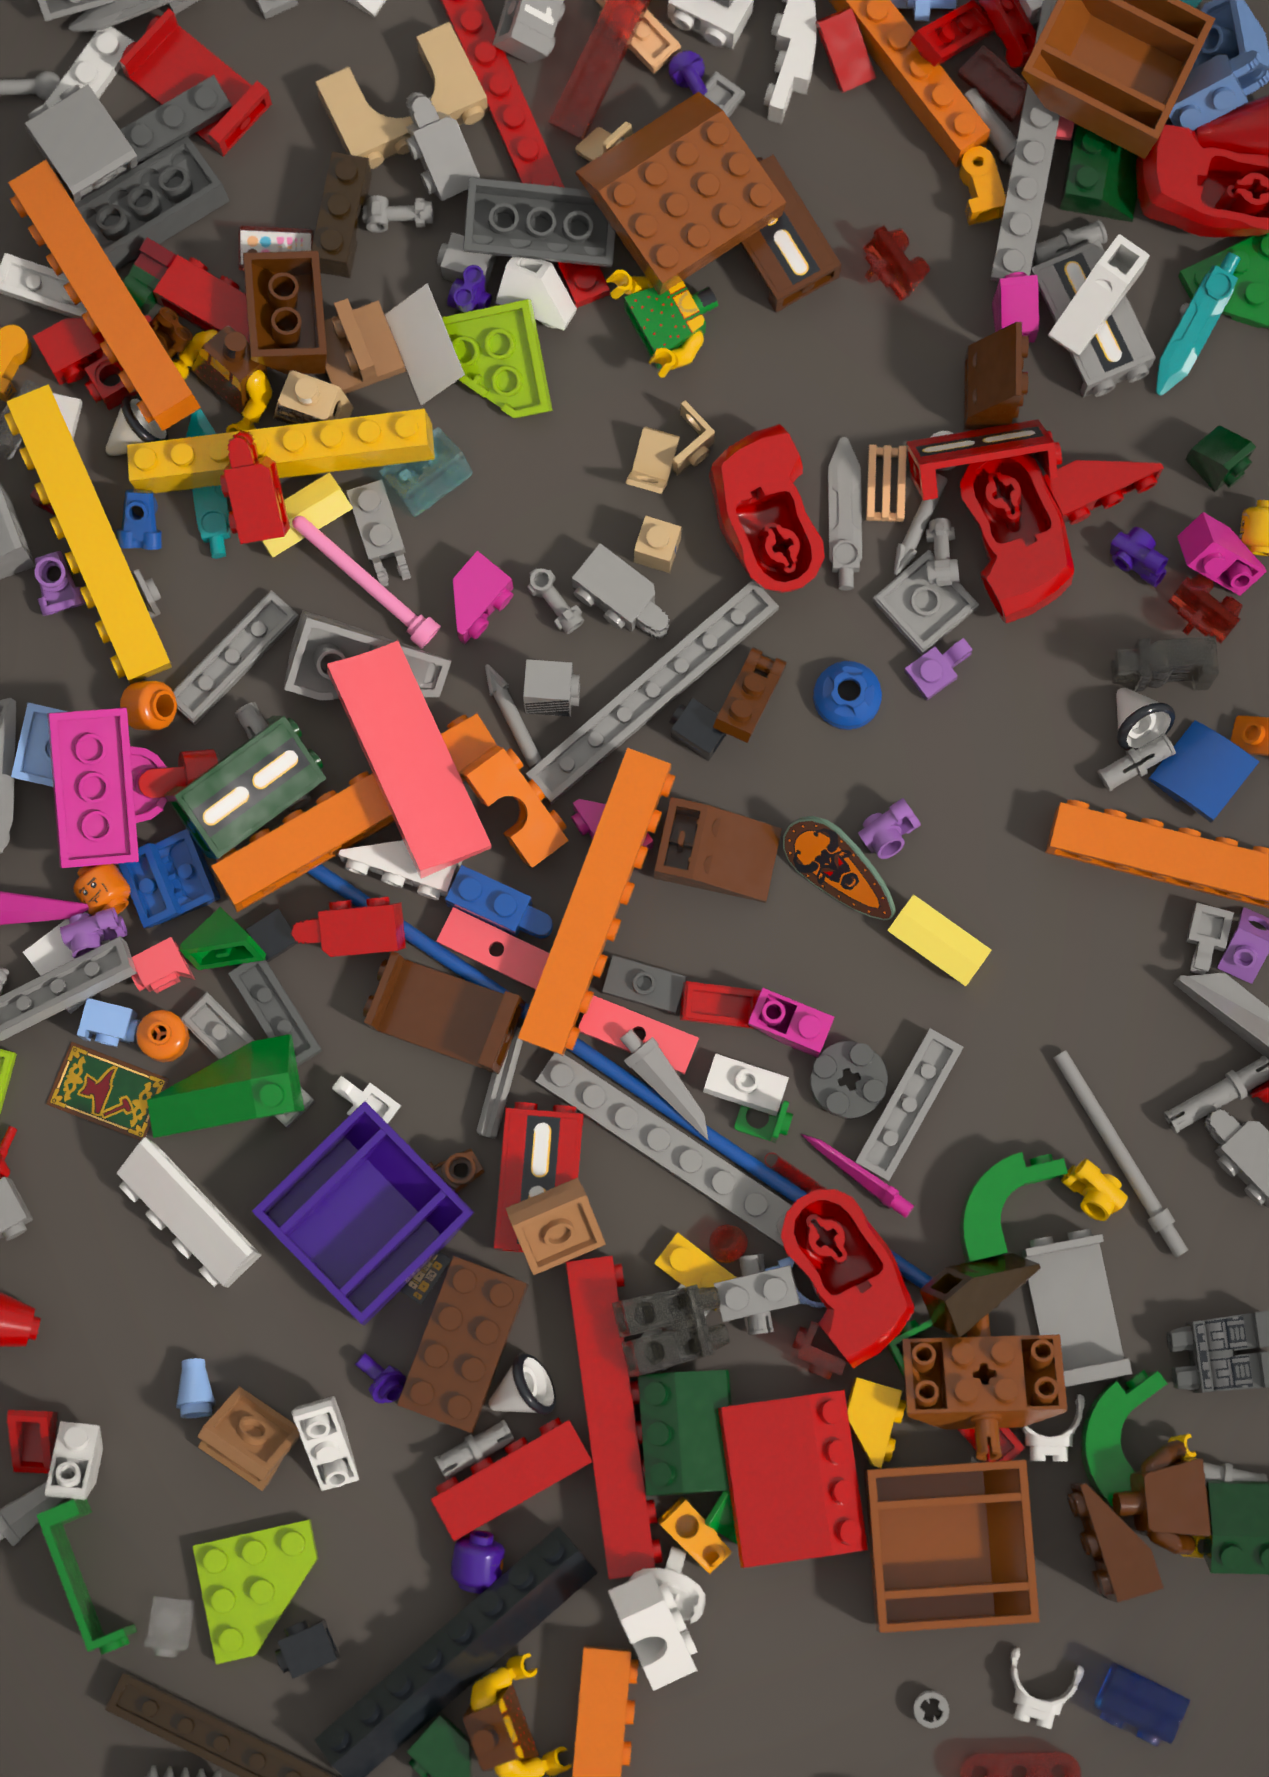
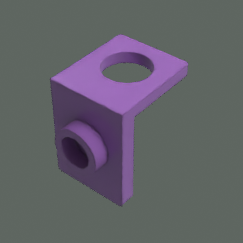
M1243 907L1237 929L1217 968L1252 984L1269 954V918ZM1249 921L1260 923L1266 930L1254 927Z

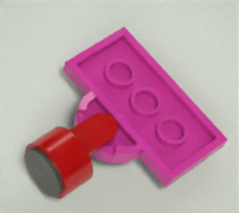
M125 707L47 713L60 868L139 862L136 823L150 820L162 812L167 802L164 794L175 786L185 787L221 761L219 754L215 753L214 749L181 751L178 757V767L167 768L159 755L146 748L130 746L127 708Z

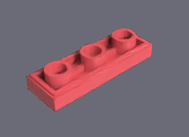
M454 907L436 941L534 990L538 986L550 954ZM495 944H500L504 947L503 954L498 957L490 954V949Z
M593 996L588 1012L583 1015L578 1027L581 1029L580 1033L629 1053L631 1052L620 1038L631 1029L633 1031L641 1029L646 1035L642 1042L645 1043L653 1037L658 1042L659 1048L674 1070L685 1075L699 1040L696 1036L597 996Z

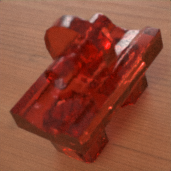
M882 226L874 231L873 238L863 248L867 254L865 259L871 266L865 273V277L869 283L880 279L886 288L891 287L899 300L902 301L908 298L917 285L927 276L930 267L923 257L918 256L909 261L904 254V251L910 245L909 238L902 228L888 231L885 226Z
M1200 573L1192 579L1187 576L1168 601L1178 610L1177 614L1188 622L1182 632L1188 636L1196 628L1204 636L1210 635L1221 644L1241 620L1238 615L1242 609V604L1232 596H1226L1220 603L1209 594L1214 588L1211 579Z

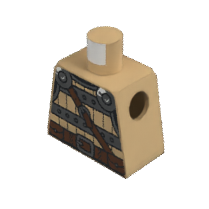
M290 370L276 405L274 419L290 425L350 418L354 408L340 387ZM334 409H335V410H337V411H336L335 416L333 417V412H334Z

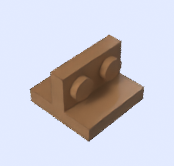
M348 298L334 303L337 316L324 321L327 346L326 372L331 384L340 387L344 394L406 372L405 365L379 300L352 310Z
M578 1178L506 1208L510 1222L533 1275L606 1245L586 1193Z
M239 1386L203 1426L198 1435V1438L201 1439L198 1448L263 1491L270 1483L284 1456L300 1438V1434L296 1424Z

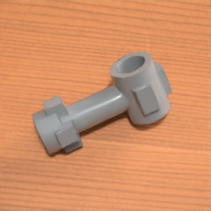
M376 195L368 197L366 205L363 206V221L366 223V229L374 233L387 231L388 221L415 220L416 227H426V224H433L434 221L433 202L425 201V198H416L415 205L388 206V199L386 197Z
M946 518L933 519L929 523V529L926 530L927 542H934L935 561L927 562L929 584H937V586L952 585V582L960 581L958 559H950L949 540L955 539V529L951 527V521Z
M543 568L532 570L529 573L530 584L527 586L528 591L532 596L545 599L558 616L554 621L559 630L563 629L566 634H569L581 626L585 621L581 616L582 611L577 605L570 608L554 588L555 575L552 571Z

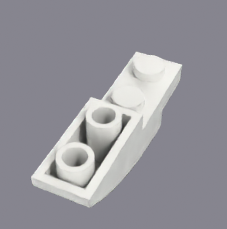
M782 0V2L787 3L784 14H776L771 35L777 36L775 50L780 52L774 72L780 74L776 85L769 83L764 99V105L769 106L768 120L782 124L792 91L804 95L807 94L816 47L817 26L815 23L816 10L814 0Z

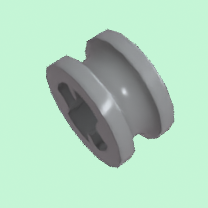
M934 1690L924 1691L918 1695L914 1702V1715L922 1726L938 1728L948 1719L949 1704L945 1696L940 1692ZM929 1698L937 1699L939 1701L938 1708L942 1710L939 1718L933 1715L934 1720L925 1719V1711L920 1708L924 1700L930 1703Z

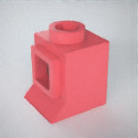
M172 937L132 957L137 974L131 976L139 992L146 988L149 992L159 993L180 982V976L195 980L183 954L179 951L180 948Z

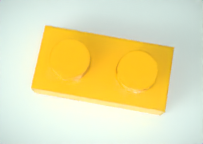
M678 1232L654 1263V1265L676 1282L684 1285L710 1305L714 1311H717L719 1308L714 1283L737 1278Z

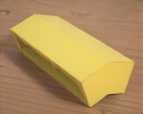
M330 472L284 500L290 529L285 537L262 540L261 542L273 558L305 538L293 527V519L295 517L303 516L316 528L320 529L353 509Z
M914 894L887 930L964 986H967L992 951Z

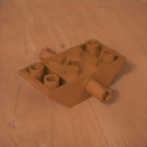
M988 1313L967 1332V1337L902 1339L907 1417L944 1430L975 1429L976 1458L986 1461L988 1445L990 1461L1002 1457L999 1428L1025 1427L1067 1412L1060 1335L991 1336ZM981 1380L987 1382L988 1385H982Z

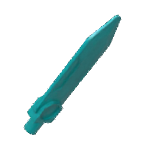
M1228 252L1220 267L1217 265L1212 266L1209 273L1205 274L1159 359L1156 393L1158 395H1164L1185 378L1192 369L1234 291L1238 278L1233 273L1241 260L1237 255Z
M201 409L192 413L186 438L216 434ZM221 485L192 489L198 531L201 533V539L204 543L209 542L212 558H223L226 556L224 539L231 538L227 497H224Z

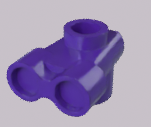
M470 265L463 272L464 280L457 278L454 281L447 300L449 307L464 313L489 308L492 300V294L485 292L483 270L477 265Z
M1133 527L1127 534L1120 532L1111 542L1110 554L1113 555L1112 560L1119 569L1125 572H1129L1132 569L1141 576V579L1153 587H1157L1166 575L1167 570L1164 568L1168 558L1154 549L1156 547L1155 540L1144 529Z

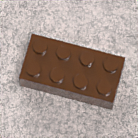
M453 1256L397 1405L473 1433L526 1294L528 1284Z

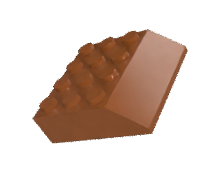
M1057 0L1021 74L1046 109L1145 159L1164 128L1215 18L1181 0Z
M700 92L695 93L575 173L659 296L782 216L787 203L725 112Z
M1026 1460L864 1470L876 1631L886 1633L1040 1622Z

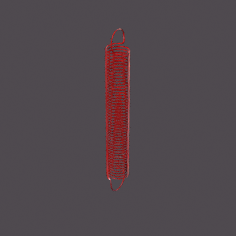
M778 1156L776 1165H773V1170L775 1169L776 1171L777 1169L778 1173L781 1170L784 1177L787 1176L789 1181L791 1180L792 1183H796L797 1186L800 1184L802 1190L804 1189L808 1193L812 1190H823L825 1188L821 1184L819 1186L817 1181L814 1183L812 1177H808L807 1174L805 1175L804 1172H800L799 1169L796 1170L794 1165H790L789 1162L787 1163L786 1160H782Z

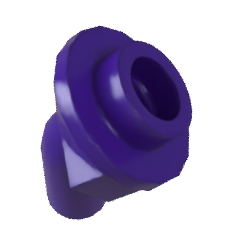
M684 50L678 52L669 63L668 71L670 78L676 85L690 88L693 95L697 92L705 95L708 90L702 81L705 72L702 58L693 51Z
M364 1352L357 1359L355 1365L374 1380L368 1389L372 1399L377 1403H391L399 1399L406 1382L405 1375L391 1365L384 1369Z

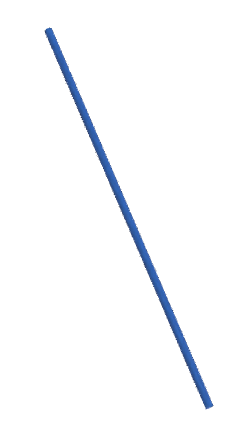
M322 864L307 872L346 900H352V904L355 906H367L366 899L371 898ZM403 920L405 940L468 982L503 994L505 991H508ZM527 1003L521 1016L523 1020H525L530 1007ZM579 1038L573 1051L569 1050L795 1203L797 1199L808 1194L706 1125L707 1140L653 1088ZM891 1250L900 1273L904 1278L919 1288H922L933 1279Z

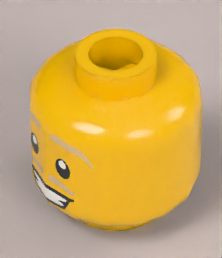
M1257 500L1256 507L1246 508L1242 513L1239 538L1254 555L1269 556V500Z

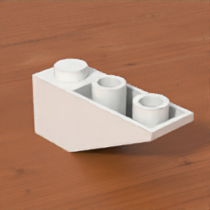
M1118 234L1060 316L1048 337L1079 357L1141 275L1150 255Z
M403 840L340 849L339 852L341 861L346 863L345 869L364 876L367 875L368 871L382 875V882L398 888H402L404 883L418 887V894L433 900H439L440 895L447 896L462 864L461 861L424 878H420Z

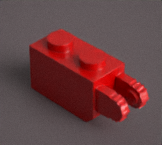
M242 430L236 435L234 434L227 444L230 462L223 470L224 474L220 476L224 497H230L233 510L229 511L231 531L233 534L238 533L240 544L285 537L290 529L276 462L268 456L259 457L256 443L253 442L255 440L252 437L253 435Z
M389 896L367 898V906L352 907V900L329 902V909L318 911V918L296 922L291 933L298 943L321 942L322 951L329 957L399 951L406 948L402 903H390Z

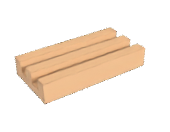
M869 445L867 521L904 522L907 446L892 448V445H884V447ZM876 456L883 457L882 512H875ZM891 457H898L896 513H890Z

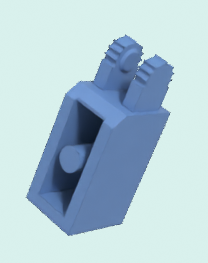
M1250 50L1229 60L1227 55H1217L1191 69L1169 115L1173 125L1190 128L1194 131L1197 127L1209 123L1247 103L1246 96L1269 82V71L1264 67L1255 69V71L1240 77L1260 64V54Z

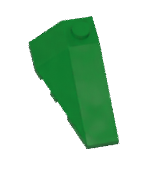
M292 1034L252 1041L149 1098L147 1104L153 1138L305 1111Z

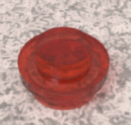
M732 1225L719 1226L710 1236V1252L721 1263L734 1262L746 1251L748 1245L747 1236L739 1227Z

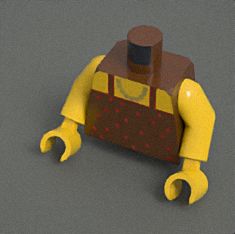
M225 326L219 332L208 330L197 333L185 350L178 354L180 359H174L172 362L183 379L188 377V366L192 367V371L238 413L244 416L242 421L229 425L226 433L255 429L253 423H257L260 420L272 397L267 366L251 360L250 343L247 342L246 337L242 333L236 332L230 326Z
M529 1653L510 1657L506 1663V1668L501 1667L477 1681L471 1690L470 1706L463 1715V1721L480 1768L483 1771H495L499 1777H543L544 1772L549 1776H555L572 1767V1764L563 1766L558 1761V1754L567 1751L565 1747H558L545 1753L542 1759L538 1757V1751L512 1684V1679L521 1680L534 1677L537 1674V1668L524 1669V1660L531 1656Z

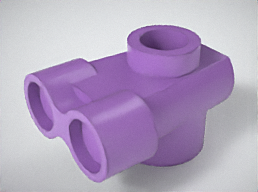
M61 551L34 559L36 565L35 577L40 584L42 598L38 599L42 616L86 604L80 591L81 587L75 586ZM53 567H58L61 570V576L57 581L50 580L48 576L49 570Z
M904 798L891 805L890 809L884 814L875 813L869 816L863 823L864 828L858 832L870 852H875L880 859H887L897 854L905 844L902 835L905 833L909 834L922 825Z
M112 907L96 912V915L93 916L88 913L74 915L69 919L68 925L60 927V933L63 943L71 950L73 958L76 959L102 946V941L109 939L111 941L119 936H127V928L122 916L118 917L115 908Z

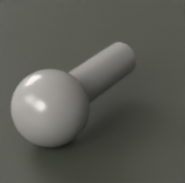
M44 71L38 74L35 79L0 80V95L36 94L40 99L47 101L61 82V79L54 72Z

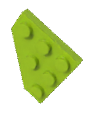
M530 299L442 317L465 374L459 381L482 397L489 399L512 418H521L553 411L532 301Z
M310 1519L193 1546L216 1664L255 1656L263 1646L275 1624L318 1560Z

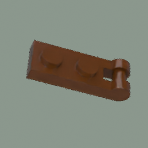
M752 647L713 726V728L746 743L749 742L787 665V662L782 659L776 658L774 661L763 656V651ZM755 669L769 674L766 678L755 673Z

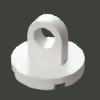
M671 1547L665 1569L644 1568L634 1572L629 1581L653 1571L659 1586L667 1583L676 1606L670 1609L678 1607L683 1620L690 1619L691 1624L696 1622L703 1614L705 1593L696 1582L681 1574L687 1551Z

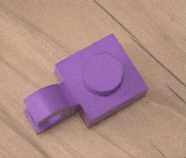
M964 638L950 647L943 655L935 646L908 665L904 672L923 697L929 700L957 679L958 675L952 668L967 659L972 654L971 651L973 649Z

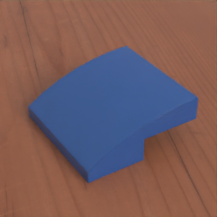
M1194 720L1175 744L1176 754L1164 759L1148 780L1175 801L1179 802L1182 800L1212 823L1259 761L1224 736Z
M188 829L178 832L156 844L147 843L139 847V862L118 863L123 877L130 885L131 898L145 929L170 921L221 899L204 854Z

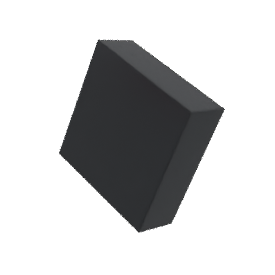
M279 908L246 929L251 938L266 953L265 959L267 962H270L298 944V941H295L291 934L292 928Z

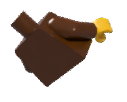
M1191 1434L1172 1436L1167 1444L1162 1445L1142 1462L1140 1471L1130 1475L1131 1491L1115 1492L1113 1494V1509L1118 1516L1134 1515L1136 1530L1146 1531L1151 1542L1167 1551L1184 1557L1204 1558V1553H1199L1198 1542L1200 1539H1205V1536H1211L1203 1459L1191 1458L1196 1456V1451H1189L1187 1448V1440L1192 1438Z

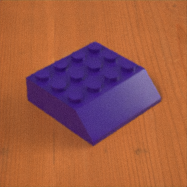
M366 1101L252 1210L262 1223L364 1326L451 1241L474 1214V1211Z

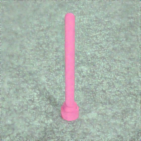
M297 516L293 519V527L408 627L407 632L411 635L410 640L420 649L424 648L436 635L441 626L431 617L426 619L422 614L417 616L305 517Z

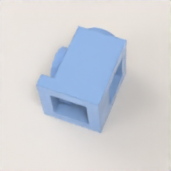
M87 998L77 1036L83 1040L91 1041L92 1034L96 1035L95 1042L117 1047L119 1041L135 1043L137 1040V1027L141 1021L136 1020L137 1013L133 1009Z

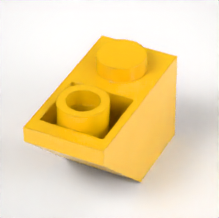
M854 1378L847 1402L850 1429L870 1465L881 1468L883 1461L890 1462L896 1439L890 1438L893 1423L900 1424L902 1421L906 1401L900 1399L901 1390L864 1379Z

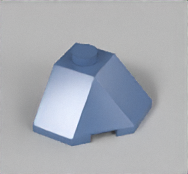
M1212 0L1203 5L1201 11L1215 18V21L1192 69L1217 55H1227L1229 60L1250 50L1260 54V64L1240 77L1255 71V69L1263 67L1266 70L1269 69V49L1266 33L1244 0Z

